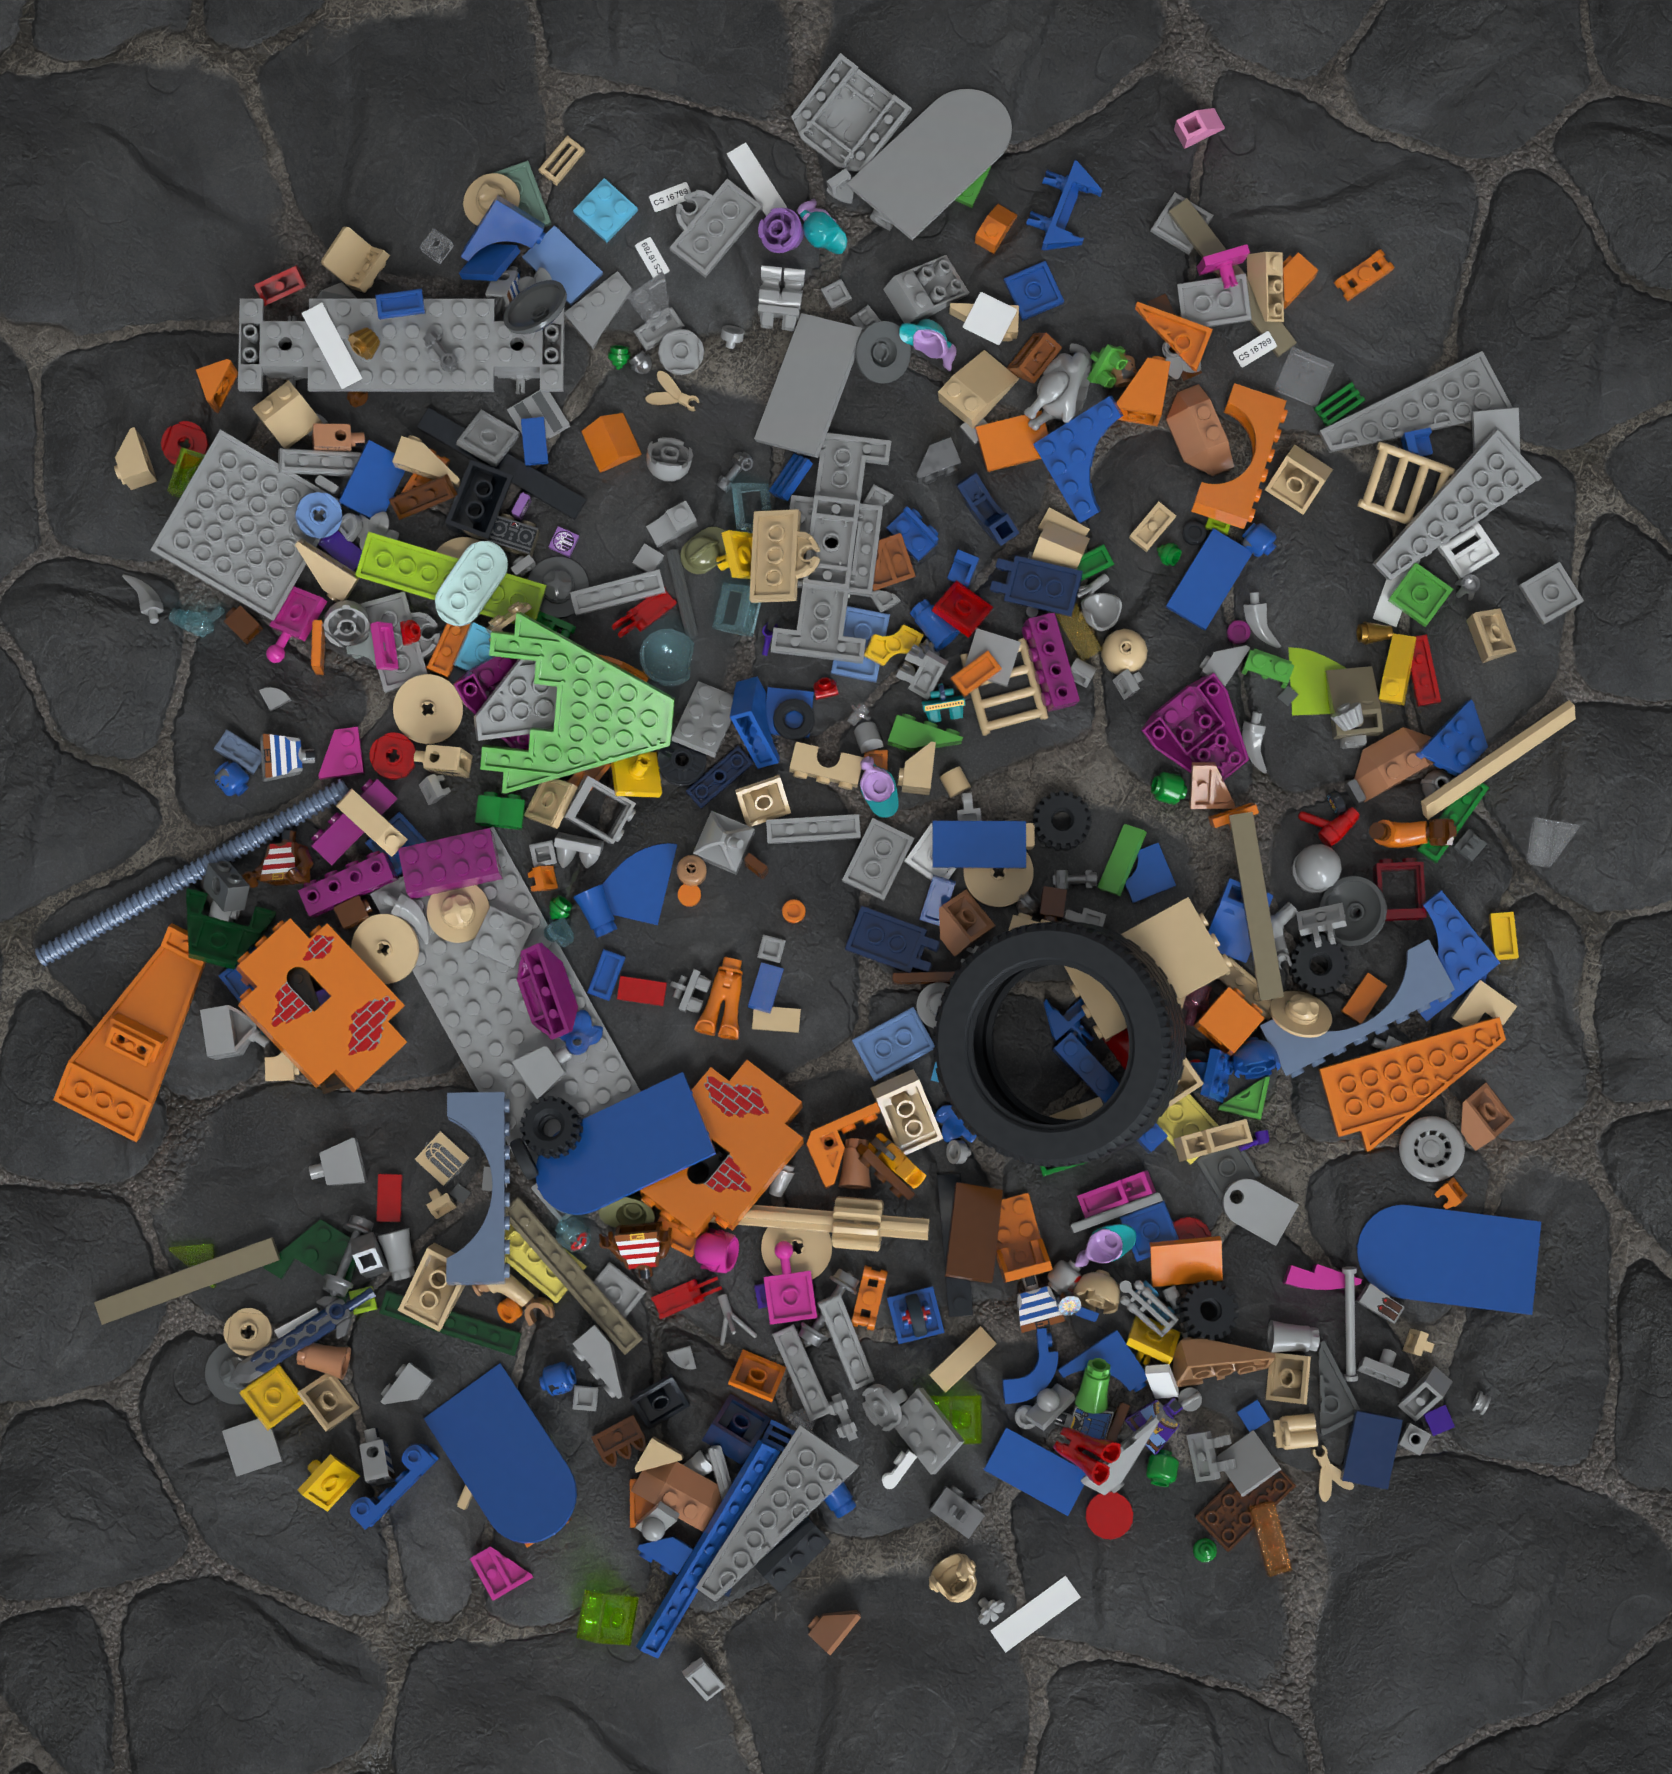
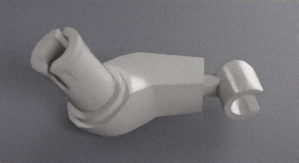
M1287 902L1276 914L1270 915L1278 964L1281 970L1280 964L1282 961L1286 960L1289 966L1292 965L1283 930L1284 925L1298 912L1290 902Z

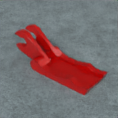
M666 590V593L648 597L629 610L626 616L617 620L611 627L613 630H616L631 620L633 623L618 633L619 638L625 636L636 627L642 632L676 606V600H673Z
M714 1277L701 1284H698L697 1280L693 1279L651 1297L659 1313V1318L663 1319L705 1301L704 1297L722 1290L721 1286L703 1294L700 1290L701 1287L719 1280L718 1277Z

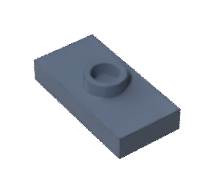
M227 729L213 749L230 761L238 763L252 775L261 764V751Z

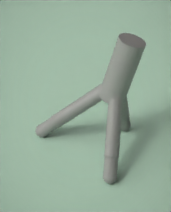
M1103 573L1089 585L1080 586L1077 596L1081 597L1087 593L1088 596L1094 594L1096 590L1109 581V577ZM1082 610L1078 618L1079 622H1082L1084 618Z
M727 1294L718 1296L724 1315L720 1345L723 1346L725 1343L728 1324L731 1333H736L733 1320L753 1338H756L757 1334L732 1312Z

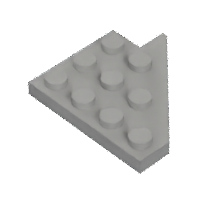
M518 659L474 716L476 740L530 734L531 728L554 730L557 687L534 684L536 661Z

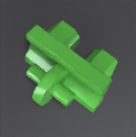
M1107 344L1106 348L1103 347L1100 353L1093 351L1090 355L1092 360H1094L1091 366L1093 369L1087 380L1091 383L1112 388L1117 380L1111 371L1113 368L1117 370L1125 368L1128 360L1123 354L1126 350L1122 346L1115 347Z

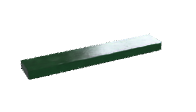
M386 1290L379 1311L380 1314L437 1331L398 1311L404 1296ZM451 1311L440 1333L515 1356L522 1336L520 1332Z

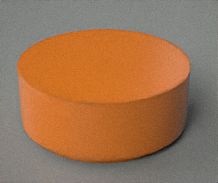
M683 884L678 890V899L682 905L693 907L699 903L701 891L698 886Z
M789 900L782 908V915L789 923H799L805 917V906L799 900Z

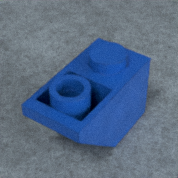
M675 1536L641 1543L637 1550L641 1551L639 1556L650 1563L653 1560L661 1564L660 1569L669 1575H672L673 1572L678 1575L694 1549Z

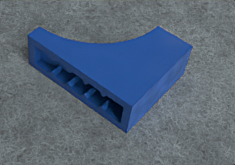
M497 195L462 250L461 257L469 262L472 256L483 247L502 241L521 243L532 249L535 243L539 245L546 234L543 232L545 224L500 195Z
M758 676L736 682L730 718L756 767L762 768L779 763L780 756L773 743L766 713L767 693Z
M1114 1330L1057 1369L1060 1376L1064 1378L1072 1373L1084 1371L1089 1360L1101 1358L1110 1364L1111 1376L1116 1378L1127 1391L1134 1390L1137 1392L1147 1385L1144 1369L1117 1330Z

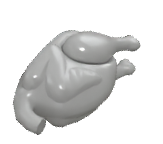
M1071 343L1070 353L1075 354L1073 356L1066 353L1060 354L1043 372L1037 387L1038 397L1024 411V414L1031 419L1028 426L1033 430H1038L1042 424L1052 419H1062L1064 423H1069V421L1081 413L1090 384L1087 377L1092 371V358L1085 347ZM1042 407L1044 409L1043 413L1035 418L1037 412Z

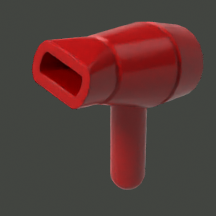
M1351 807L1343 814L1329 821L1302 811L1299 813L1298 818L1301 821L1321 827L1322 829L1318 833L1319 839L1324 845L1332 847L1359 820V813Z

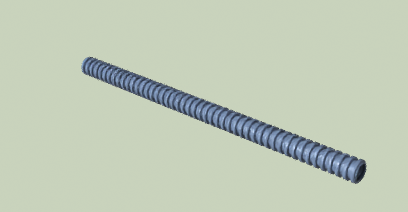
M338 779V783H331V787L326 786L323 791L320 789L318 794H312L313 797H306V800L304 802L302 800L299 801L300 804L298 805L293 804V808H286L287 811H281L278 816L275 814L273 819H267L268 822H261V826H254L255 829H249L246 834L243 832L242 836H236L234 841L229 840L228 844H222L223 847H216V851H209V855L204 854L203 858L198 857L196 862H190L191 865H184L182 870L179 868L177 869L178 872H171V876H164L165 879H159L157 884L153 882L151 887L146 886L144 891L139 890V894L136 895L134 893L131 898L127 897L126 901H119V905L114 904L112 909L107 908L105 913L101 911L99 916H93L94 919H87V923L82 922L81 926H75L74 930L69 929L67 934L62 933L60 938L57 936L54 941L49 940L47 945L42 944V948H35L37 958L44 966H48L49 962H55L56 958L61 959V955H68V951L73 952L74 948L79 949L81 944L86 945L88 940L93 941V937H100L101 933H107L106 930H113V926L118 927L120 922L125 923L126 919L131 920L133 915L138 916V912H145V908L150 909L152 908L151 905H157L158 901L163 902L165 897L170 898L172 893L177 894L178 890H184L183 887H190V883H197V879L202 880L203 876L206 875L208 863H218L219 861L235 862V858H242L241 855H247L249 850L254 851L255 847H261L260 844H267V840L270 839L272 841L274 840L273 837H279L282 831L292 830V826L295 825L297 827L301 821L304 823L306 822L305 819H312V815L317 816L318 812H324L326 807L329 809L332 804L337 805V801L341 800L349 792L343 780Z

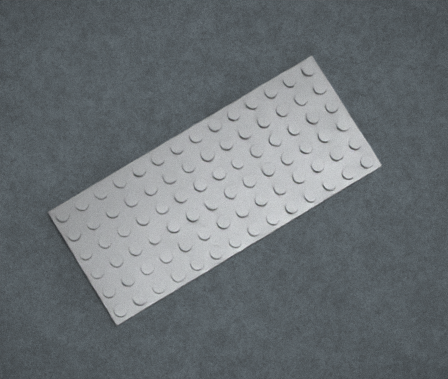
M492 826L490 829L495 837L503 879L476 886L484 892L490 906L533 925L523 950L537 943H542L564 964L577 1001V1012L586 1010L591 1017L592 1026L603 1027L602 1038L598 1043L590 1045L588 1050L581 1055L570 1053L572 1058L561 1065L566 1075L544 1096L545 1099H548V1096L564 1099L578 1111L581 1119H584L641 1091L495 828ZM403 876L398 878L399 880L370 894L381 914H391L393 909L392 906L384 903L387 894L397 899L401 893L408 896ZM431 895L412 899L421 908L429 929V943L425 945L415 927L409 923L415 931L419 942V956L412 971L478 1091L505 1092L506 1099H510V1113H506V1122H510V1136H506V1142L510 1145L511 1141L517 1138L522 1139V1136H524L520 1132V1127H523L520 1120L521 1117H526L525 1109L530 1110L532 1108L530 1104L533 1101L536 1103L540 1102L512 1061L544 1046H548L551 1052L555 1053L562 1047H566V1043L559 1037L553 1040L550 1039L548 1035L532 1024L517 982L520 956L513 969L471 950L475 938L464 943H453L442 939L432 930L428 922L427 905ZM580 1040L573 1041V1044L577 1046L582 1043ZM551 1119L544 1125V1133L549 1137H552L561 1129L560 1122L556 1119ZM525 1143L536 1165L539 1155Z

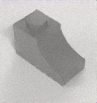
M684 501L667 510L664 515L647 525L646 528L658 548L698 527V524L687 501Z

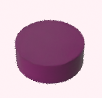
M1241 620L1232 622L1227 629L1229 641L1238 645L1245 643L1251 633L1249 625Z

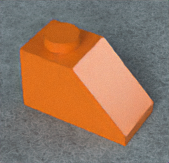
M997 204L987 215L976 233L975 243L995 254L1018 215Z
M1299 252L1294 257L1290 255L1283 262L1284 309L1307 287L1319 271Z

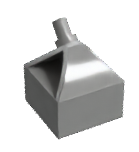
M711 811L693 855L699 856L705 862L737 875L755 834V829Z
M225 1005L200 1010L206 1052L209 1058L218 1060L244 1055L250 1042H257L264 1048L270 1042L268 1038L261 1034L258 1026L245 1013L232 1006Z

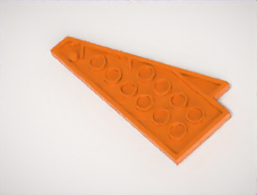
M1494 1017L1318 1068L1337 1136L1341 1137L1360 1131L1365 1151H1371L1506 1040L1500 1017Z

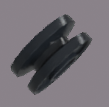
M671 738L670 746L660 748L658 754L659 771L662 777L672 785L678 787L690 786L704 775L706 754L676 743ZM680 756H685L689 760L685 766H678L675 761Z

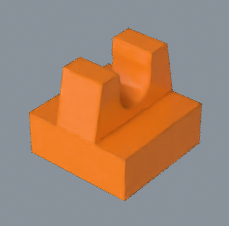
M538 866L532 868L533 870L528 873V878H535L536 883L535 886H531V891L558 889L553 866Z
M1454 1177L1446 1181L1434 1194L1437 1198L1441 1195H1445L1448 1198V1201L1443 1205L1445 1209L1453 1206L1456 1207L1468 1196Z

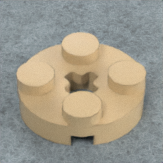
M244 1308L237 1311L232 1317L230 1316L224 1326V1339L230 1349L241 1356L249 1357L263 1347H267L272 1339V1325L269 1319L257 1309ZM247 1326H251V1329L255 1331L254 1335L250 1336V1339H246V1336L242 1334V1330H246Z

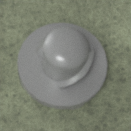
M930 984L918 996L916 1004L918 1016L925 1025L933 1029L937 1023L935 1017L938 1006H941L942 1003L941 997L946 986L950 984Z

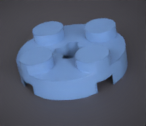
M320 492L310 493L298 503L295 519L299 529L305 535L321 539L331 536L339 529L342 522V510L339 502L332 495ZM314 510L324 511L323 521L314 520Z

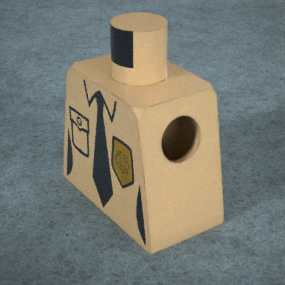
M427 745L426 751H415L414 764L423 765L426 770L434 774L469 778L473 755L460 747Z

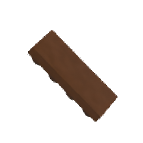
M958 1182L955 1184L945 1276L990 1284L993 1282L1003 1190Z
M1280 1470L1242 1497L1232 1481H1230L1194 1517L1229 1552L1296 1485Z

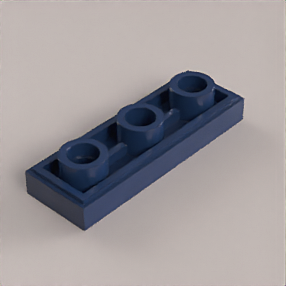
M737 746L688 788L686 793L702 809L754 763ZM723 774L724 778L718 781L715 779V776Z

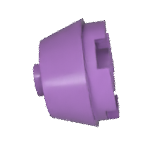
M774 208L770 210L772 212L764 220L761 219L759 223L758 234L763 245L774 253H784L797 248L804 236L803 226L798 215L788 208Z

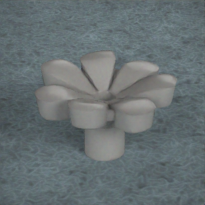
M985 1597L980 1599L978 1602L982 1608L980 1610L981 1614L978 1617L980 1624L986 1625L990 1619L992 1622H995L999 1618L997 1613H1001L1004 1610L1005 1603L1002 1600L988 1601Z

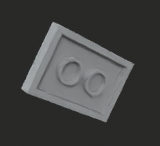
M1246 274L1235 275L1238 285L1234 287L1229 286L1228 289H1224L1222 278L1177 284L1181 318L1206 327L1251 321L1252 316Z
M698 681L672 736V741L715 758L732 721L730 712L734 695Z
M872 818L842 882L884 901L914 841V837Z
M917 1388L902 1405L901 1423L895 1429L928 1472L936 1474L965 1441L924 1388Z

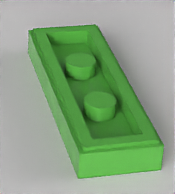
M1123 825L1097 888L1117 896L1121 895L1147 834L1146 831L1130 825Z

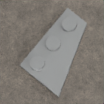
M617 271L564 312V315L588 345L594 349L616 313L619 312L631 294L632 288Z

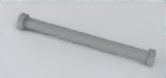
M1347 1266L1342 1268V1273L1345 1274L1346 1374H1344L1345 1381L1352 1382L1358 1381L1355 1356L1354 1274L1357 1273V1268Z

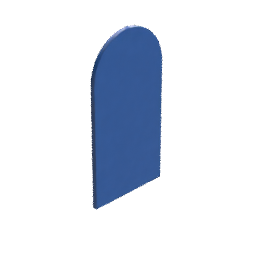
M684 1072L582 1119L583 1123H580V1125L583 1127V1133L579 1132L581 1141L574 1143L576 1146L574 1151L570 1148L568 1155L560 1154V1158L554 1159L552 1156H550V1159L542 1155L538 1157L536 1168L539 1175L536 1176V1182L541 1195L552 1207L563 1213L582 1215L599 1210L716 1155L709 1132L706 1129Z
M1411 1205L1391 1206L1379 1211L1363 1227L1358 1244L1356 1245L1358 1262L1367 1281L1391 1297L1532 1315L1541 1222Z
M501 1363L423 1418L491 1525L502 1536L518 1543H536L556 1535L568 1522L573 1513L577 1498L574 1475Z

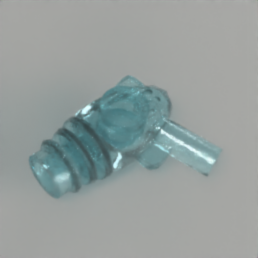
M218 606L210 613L206 611L199 613L173 609L169 615V621L183 630L204 638L207 634L214 631L213 622L223 615L225 611L221 606Z

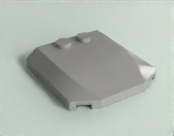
M840 53L791 117L804 143L838 169L844 170L846 168L848 171L859 172L878 155L912 111V108L894 94L889 93Z

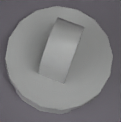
M874 1384L863 1392L862 1396H865L866 1400L862 1403L863 1409L872 1424L875 1426L879 1424L883 1427V1431H890L901 1423L902 1413L899 1404L909 1399L903 1388L892 1393L887 1387L881 1384Z

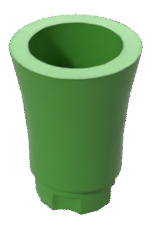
M1095 1358L1089 1360L1085 1368L1083 1380L1075 1398L1076 1406L1084 1412L1098 1414L1106 1411L1108 1408V1386L1111 1366L1104 1359Z

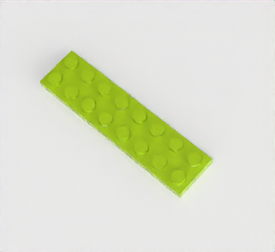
M368 532L355 576L435 600L439 588L459 559ZM506 573L504 579L480 614L492 618L497 615L504 616L509 613L507 609L519 601L520 603L530 604L532 608L524 614L537 620L547 585Z

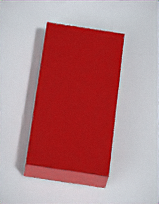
M620 976L617 1000L664 1007L667 983Z
M378 1174L377 1222H401L403 1175Z

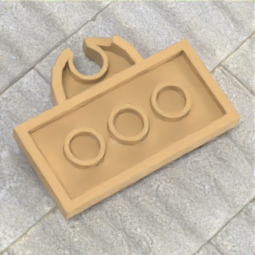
M798 509L754 511L749 597L752 603L797 601L798 578L806 577L814 572L820 563V559L815 556L808 560L804 559V554L808 550H814L815 552H820L821 550L816 540L810 534L800 532L801 512Z

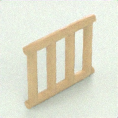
M1378 442L1377 449L1379 452L1364 497L1359 500L1357 506L1408 525L1414 518L1413 515L1428 470L1431 469L1441 473L1434 492L1435 495L1448 481L1449 476L1454 474L1455 469L1393 445ZM1390 454L1400 459L1385 504L1381 506L1373 503L1372 500L1387 455ZM1409 461L1420 465L1405 513L1403 514L1392 509Z
M1024 638L1018 640L1021 642L1018 652H1021L1024 665L1013 667L1010 678L1027 674L1031 687L986 699H981L978 688L970 693L983 736L990 734L991 730L1039 717L1040 720L1049 718L1047 708L1041 700L1042 691L1040 684L1035 679L1036 670L1034 663L1029 658V646ZM968 653L960 655L963 668L965 667ZM986 681L982 685H986L992 682ZM1029 696L1034 697L1037 709L988 722L985 708Z

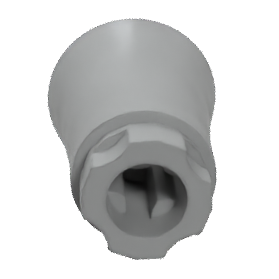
M409 1228L377 1236L382 1246L389 1272H392L393 1281L414 1276L415 1270L413 1266H415L412 1255Z
M1270 1320L1267 1330L1268 1352L1317 1351L1320 1343L1318 1328Z

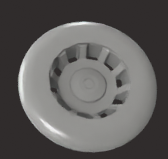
M1426 1116L1413 1121L1404 1130L1400 1138L1399 1154L1404 1167L1411 1175L1423 1181L1438 1182L1451 1177L1459 1169L1464 1159L1465 1145L1461 1133L1451 1122L1437 1116ZM1430 1131H1435L1434 1135H1429ZM1424 1132L1425 1136L1421 1138L1420 1134ZM1440 1134L1444 1137L1443 1140L1438 1137ZM1445 1142L1448 1143L1449 1149L1445 1148ZM1445 1152L1448 1153L1447 1159L1444 1158ZM1441 1160L1443 1164L1439 1166L1437 1162Z

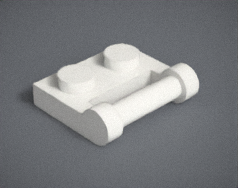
M1478 522L1447 543L1437 547L1459 580L1500 554ZM1474 535L1478 537L1479 540L1458 554L1454 555L1452 553V549Z
M909 1449L906 1453L901 1451L893 1461L896 1466L892 1472H887L882 1476L883 1486L887 1489L894 1488L917 1456Z

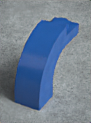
M1047 1328L1036 1329L1038 1357L1033 1370L1021 1378L1002 1379L1004 1404L1020 1403L1032 1399L1051 1382L1058 1364V1351H1048V1347H1052V1335L1047 1333Z

